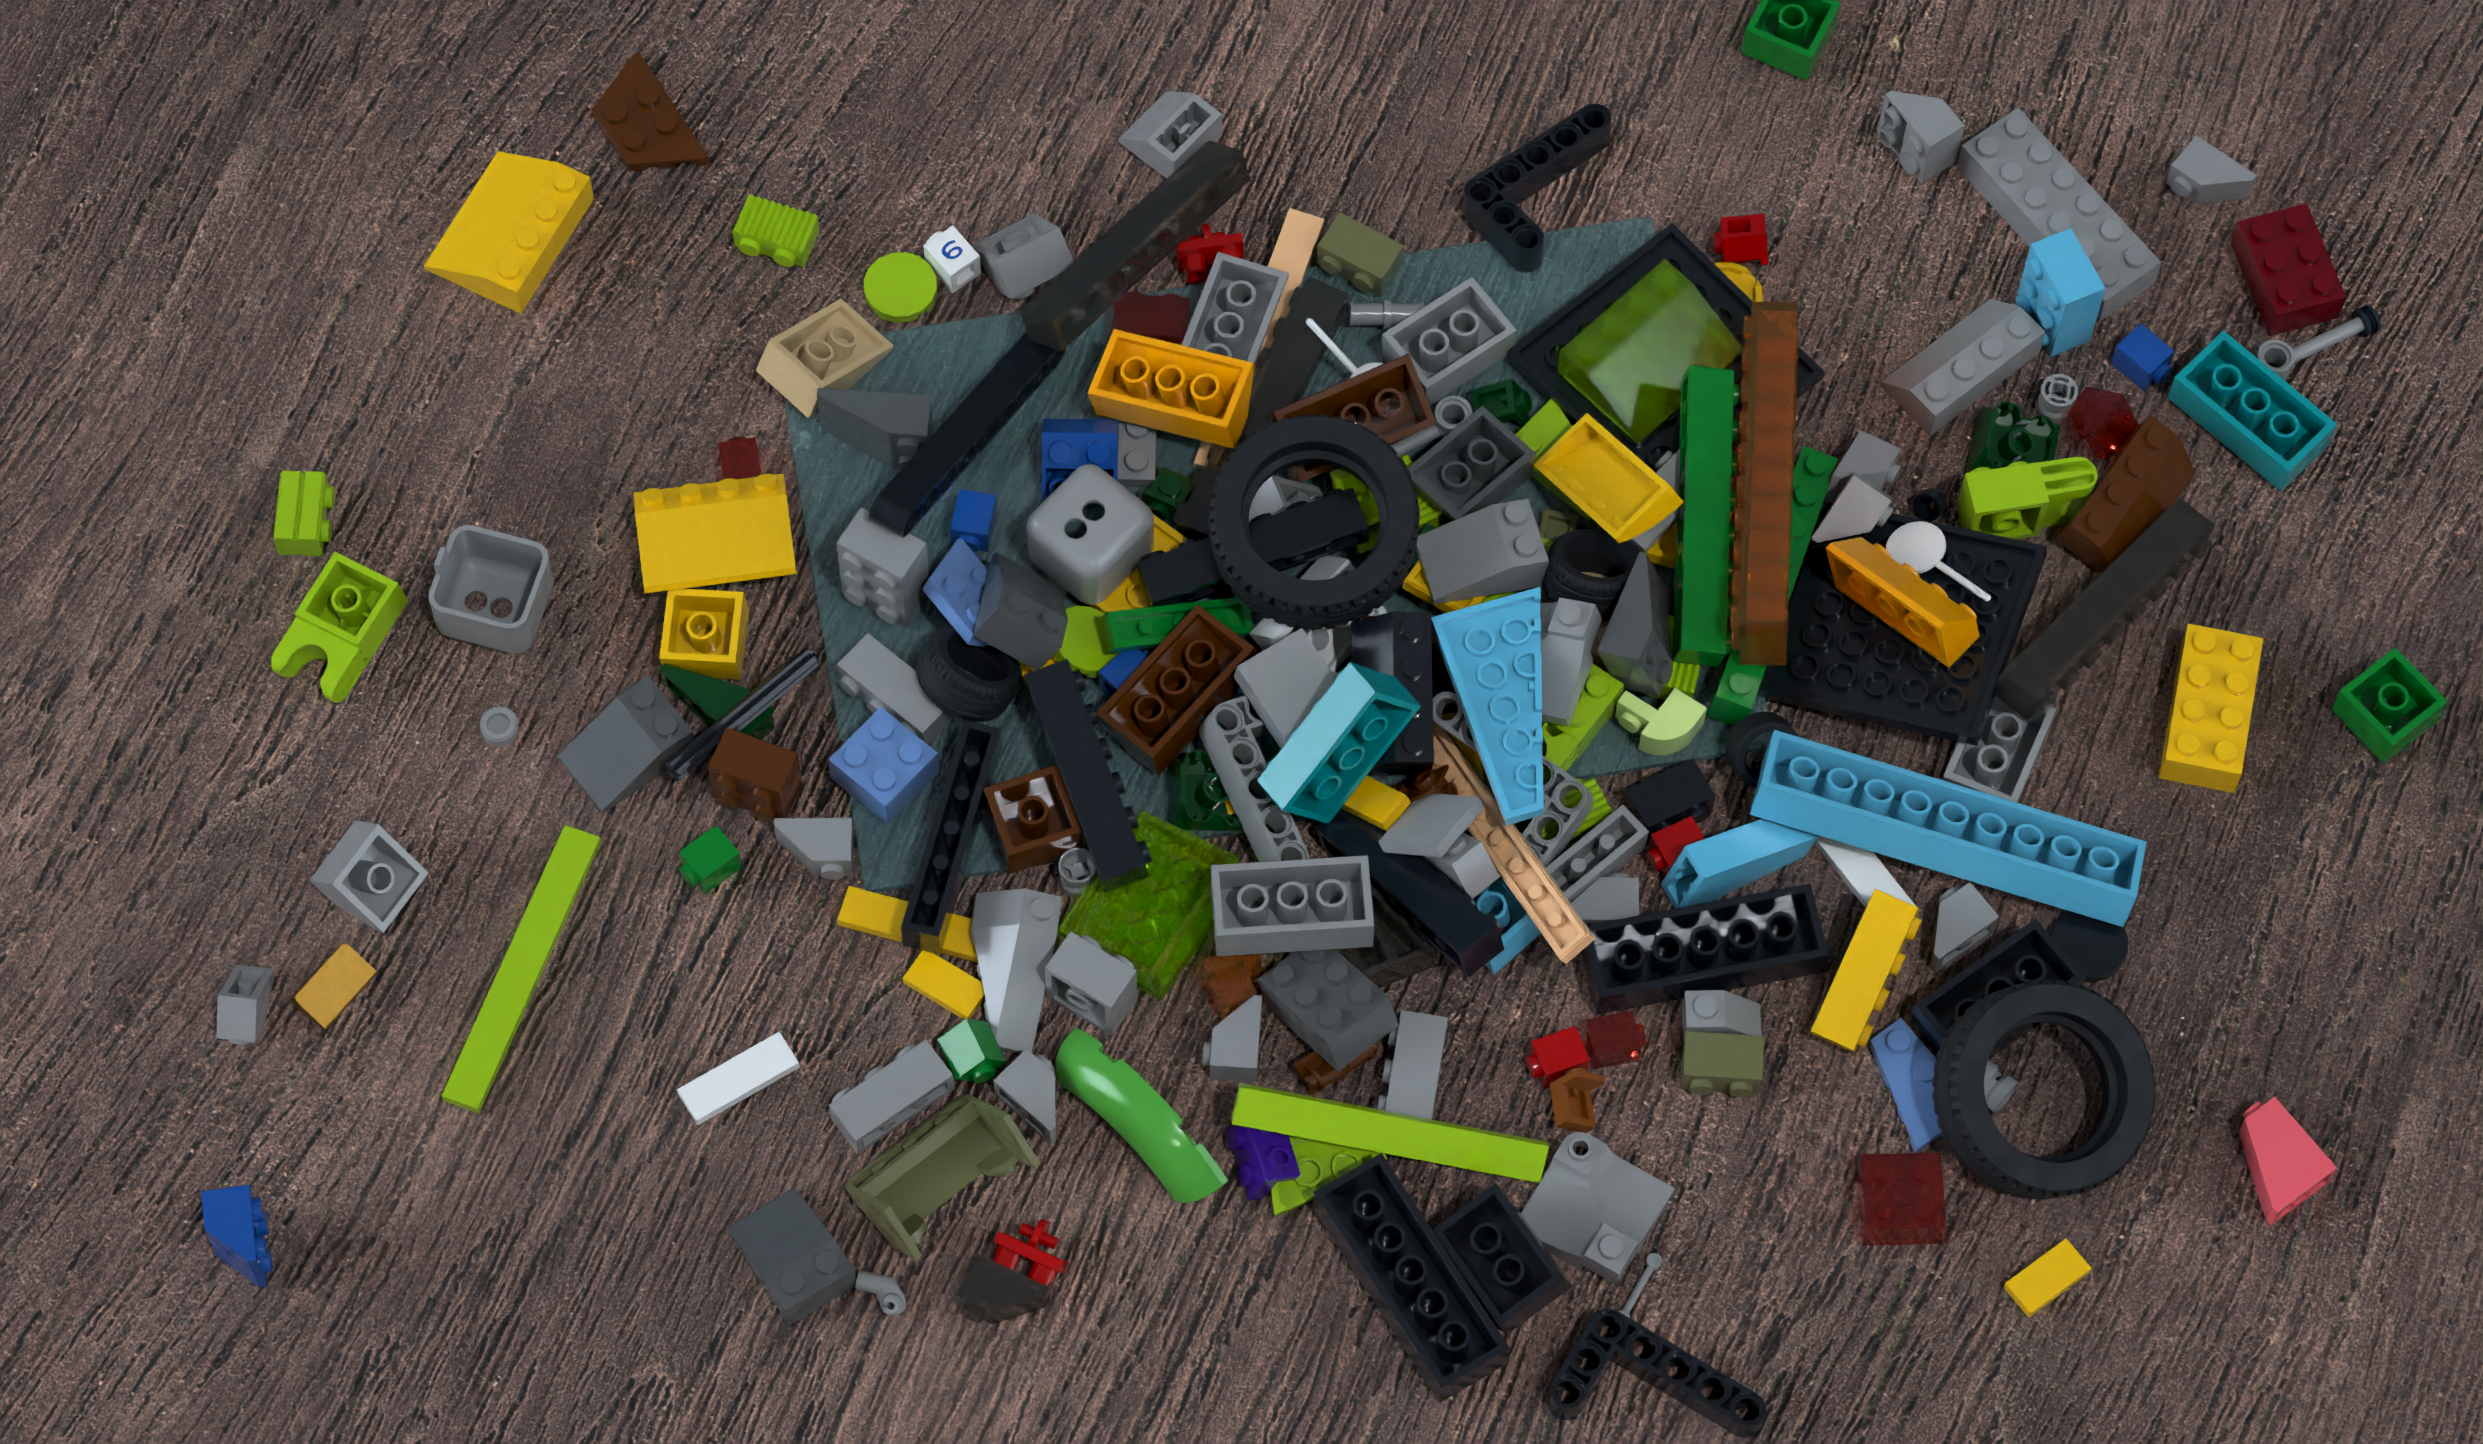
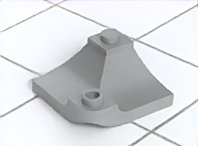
M1559 597L1558 602L1540 603L1542 721L1569 726L1593 662L1590 651L1602 618L1596 604Z
M1575 1132L1568 1135L1553 1156L1547 1172L1521 1214L1550 1254L1579 1270L1586 1267L1617 1285L1674 1195L1675 1188L1618 1157L1608 1148L1606 1143L1584 1132ZM1576 1146H1583L1587 1153L1577 1155L1573 1149Z

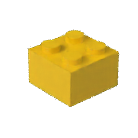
M700 589L668 590L659 656L661 665L663 666L666 663L717 679L741 680L749 618V606L744 592Z

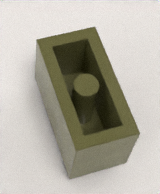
M1340 212L1317 245V264L1328 274L1333 276L1339 275L1351 281L1359 290L1366 293L1372 292L1381 297L1403 264L1404 245Z
M1685 1031L1682 1045L1681 1089H1689L1690 1092L1698 1095L1711 1094L1713 1091L1729 1092L1731 1096L1740 1098L1759 1094L1763 1080L1764 1036Z

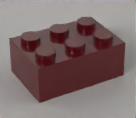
M2307 203L2237 221L2230 243L2269 336L2339 318L2346 295Z

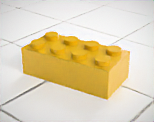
M2187 624L2180 645L2158 778L2230 793L2235 792L2242 775L2263 638Z

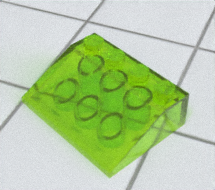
M1664 259L1560 350L1557 372L1638 444L1680 407L1681 379L1690 365L1723 369L1742 352L1743 348L1693 283Z
M1141 810L1136 817L1139 828L1133 829L1137 842L1145 840L1152 859L1151 863L1146 864L1149 877L1105 893L1097 873L1057 931L1063 938H1066L1070 931L1080 937L1087 935L1097 941L1101 946V950L1111 956L1121 955L1134 965V969L1137 970V988L1163 1000L1214 926L1211 896V865L1240 863L1237 855Z

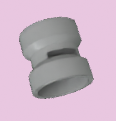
M2064 374L2048 376L2043 381L2036 403L2038 414L2050 418L2054 424L2066 422L2071 417L2077 400L2078 386L2076 382Z
M1079 847L1071 848L1064 852L1058 863L1060 888L1070 897L1082 898L1088 896L1097 885V870L1090 852Z
M1988 1059L1984 1075L1985 1099L1987 1107L1992 1112L1997 1113L2014 1094L2019 1082L2010 1075L2002 1076L1998 1071V1066Z

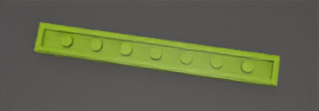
M564 825L442 1093L443 1101L478 1114L480 1113L602 843L599 836Z
M1239 1083L1231 1118L1233 1125L1537 1183L1541 1182L1549 1144L1546 1141Z

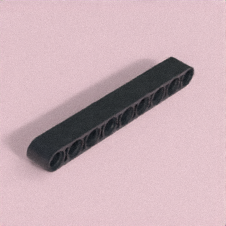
M1034 325L1028 328L880 492L870 509L869 521L902 538L906 537L1056 369L1063 358L1067 343Z

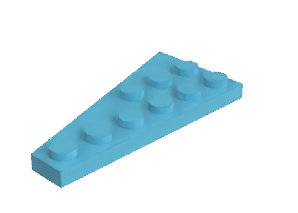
M1541 587L1431 617L1432 631L1505 825L1541 816L1544 810Z

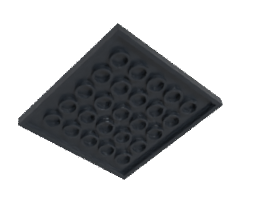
M1673 223L1507 352V359L1548 400L1552 399L1573 425L1588 413L1655 473L1658 470L1654 466L1667 451L1675 454L1679 450L1681 379L1690 365L1734 370V384H1739V400L1737 406L1733 407V419H1738V435L1736 441L1732 442V451L1821 381L1824 376V371Z
M1828 503L1825 514L1832 504ZM1891 513L1882 528L1875 524L1871 532L1818 543L1814 541L1773 646L1758 690V696L1777 702L1977 746L2047 556L2046 546ZM1923 521L1937 526L1942 531L1946 540V551L1941 562L1991 596V600L1988 602L1984 601L1937 567L1919 573V576L1929 585L1931 583L1939 585L1946 592L1948 598L1956 604L1964 603L1970 607L1977 616L1976 622L1980 637L1948 668L1835 587L1826 552V547L1830 543L1862 537L1872 545L1878 543L1886 549V544L1891 534L1907 523Z

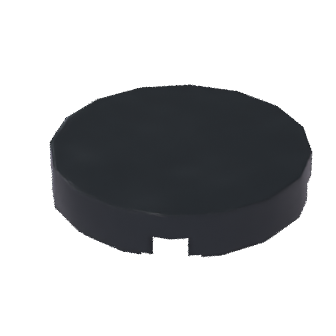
M2068 911L2058 919L2051 932V937L2086 976L2084 982L2094 983L2108 979L2119 971L2127 956L2128 937L2124 926H2117Z

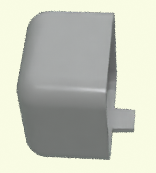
M1085 464L1078 467L1030 514L1026 524L1028 556L1032 563L1048 575V580L1061 588L1064 597L1069 592L1079 601L1090 605L1103 602L1138 567L1137 562L1142 561L1144 556L1151 553L1154 548V517L1150 507L1102 468L1094 464ZM1098 503L1105 509V514L1101 519L1091 521L1084 517L1082 513L1083 508L1087 504ZM1071 521H1080L1086 525L1087 532L1083 537L1073 539L1066 535L1064 531L1065 526Z
M463 525L456 528L451 533L446 547L440 546L434 563L436 574L428 594L437 629L446 637L511 654L525 652L533 644L554 586L552 569L546 548L532 540L474 525ZM475 593L484 595L487 598L485 608L480 611L469 610L465 606V602L470 595ZM498 600H506L512 604V612L507 617L497 618L490 612L493 603Z

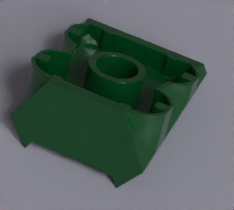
M2009 401L2001 402L1995 408L1982 406L1974 420L1976 423L1968 461L1964 467L1972 471L1980 467H1988L1990 469L2003 468L2018 461H2024L2029 464L2054 460L2061 425L2054 424L2050 418L2040 414L2032 418L2023 416L2021 409Z
M1191 750L1183 759L1172 758L1166 774L1168 776L1167 826L1171 830H1243L1237 815H1228L1225 802L1229 799V796L1220 781V777L1213 766L1209 754L1202 750ZM1233 756L1236 762L1243 765L1238 757ZM1249 790L1251 795L1254 796V791Z

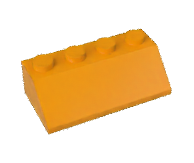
M1113 329L1087 394L1096 415L1235 449L1248 418L1254 364L1228 356Z
M1858 537L1832 542L1826 547L1835 587L1948 668L1980 637L1976 622L1977 616L1970 607L1964 603L1956 604L1948 598L1946 592L1935 583L1929 585L1920 578L1914 568L1906 563L1901 565L1896 562L1880 544L1875 543L1872 545L1864 538Z

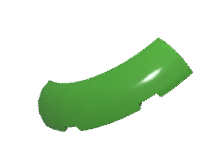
M1077 1027L1062 1042L1056 1057V1075L1061 1087L1088 1104L1130 1144L1157 1176L1175 1202L1188 1203L1198 1201L1211 1195L1229 1181L1203 1144L1199 1143L1197 1145L1185 1131L1180 1130L1179 1127L1182 1125V1119L1124 1060L1119 1059L1115 1061L1108 1054H1103L1104 1047L1102 1043Z

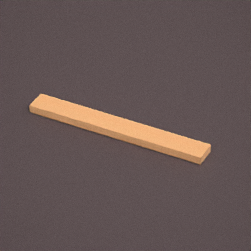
M1289 208L1267 266L1289 273V276L1254 365L1248 418L1236 447L1243 442L1244 434L1248 430L1324 226V218ZM1201 441L1193 468L1217 476L1220 474V469L1230 453L1236 451L1233 448Z
M1434 721V764L1432 771L1447 764L1449 769L1444 778L1448 783L1456 785L1458 795L1480 798L1484 808L1467 829L1475 839L1482 842L1500 876L1558 958L1567 964L1596 938L1514 823L1505 825L1494 795L1452 736Z

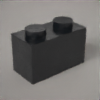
M1694 758L1626 789L1623 805L1649 831L1648 842L1650 841L1651 834L1690 816L1694 818L1696 824L1708 818L1713 811L1715 794Z

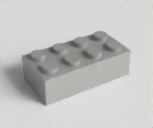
M1368 855L1211 865V896L1216 956L1373 947L1374 917Z

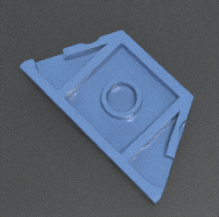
M960 538L951 547L922 590L967 645L984 647L989 644L973 636L988 569L964 540Z

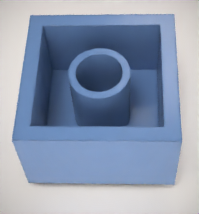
M882 707L828 759L831 779L887 825L940 772L938 753Z

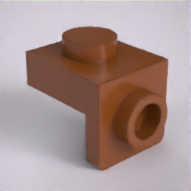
M1572 1068L1567 1070L1564 1076L1550 1083L1556 1127L1584 1133L1596 1128L1590 1091L1604 1084L1603 1075L1588 1072L1585 1068Z

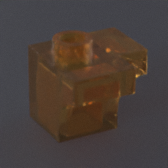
M1260 954L1213 956L1202 961V985L1220 1021L1224 1020L1253 995H1257L1252 982L1262 973V958Z

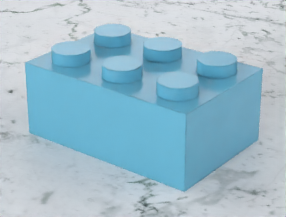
M2071 228L2030 245L2023 275L2020 279V286L2015 298L2016 305L2020 306L2045 331L2041 347H2045L2050 357L2090 342L2106 289Z

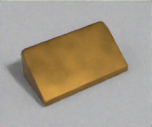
M343 942L294 995L293 1001L296 1009L326 1031L376 976L377 971L350 945Z

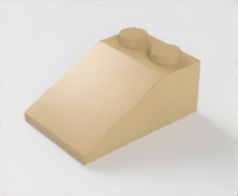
M839 299L770 339L756 371L805 416L810 418L819 413L818 388L849 390L890 353L894 345L846 302Z

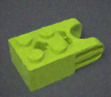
M2071 457L2029 464L2024 461H2018L2009 464L2007 467L1990 469L1988 467L1976 468L1970 473H1965L1956 508L1961 528L2012 539H2022L2040 536L2041 529L2045 527L2065 525L2083 498L2093 491L2098 478L2096 467L2087 458Z
M334 552L294 613L296 618L271 657L273 672L282 677H294L308 662L315 659L327 660V667L320 681L322 692L326 699L334 703L342 702L408 603V599L399 583Z
M1592 663L1570 725L1565 726L1542 721V752L1545 758L1567 772L1616 711L1617 701L1624 692V684ZM1543 768V785H1546L1551 778L1549 768Z

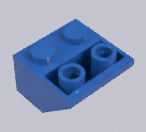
M1043 419L1042 502L1078 467L1085 464L1099 466L1118 481L1117 419ZM1090 503V504H1087V505H1100V504H1098V503Z
M250 1185L201 1191L204 1229L216 1256L258 1287H266V1273L273 1272L271 1251L266 1246L264 1236L269 1234V1221L267 1212L263 1211L261 1197H254Z

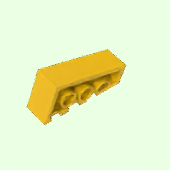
M1874 889L1812 1026V1035L1854 1054L1858 1046L1866 1047L1874 1030V1026L1869 1025V1022L1875 1010L1882 1012L1890 994V991L1885 988L1891 975L1898 976L1906 959V955L1902 954L1908 939L1914 941L1921 926L1922 919L1919 918L1918 907L1878 889Z

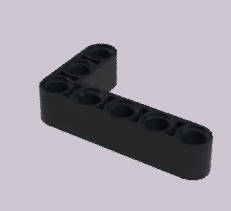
M1600 104L1584 106L1466 183L1464 188L1465 218L1518 271L1533 272L1542 265L1544 233L1517 205L1608 146L1612 118L1611 112L1605 106Z
M1603 1309L1592 1318L1553 1379L1547 1400L1548 1409L1555 1418L1560 1420L1576 1418L1582 1412L1611 1364L1615 1363L1738 1437L1750 1438L1756 1435L1762 1427L1766 1414V1404L1757 1393L1613 1309ZM1603 1326H1609L1614 1328L1618 1335L1614 1338H1604L1597 1330ZM1636 1347H1645L1651 1351L1652 1356L1647 1359H1640L1633 1354L1632 1350ZM1583 1358H1588L1596 1363L1597 1368L1592 1371H1585L1578 1366L1577 1362ZM1672 1367H1679L1686 1372L1687 1376L1684 1379L1676 1380L1668 1375L1667 1370ZM1705 1388H1715L1722 1397L1718 1400H1709L1703 1396L1701 1391ZM1561 1391H1569L1576 1396L1577 1400L1573 1403L1565 1404L1558 1400L1556 1395ZM1741 1408H1748L1755 1413L1757 1418L1752 1421H1745L1738 1417L1736 1411Z

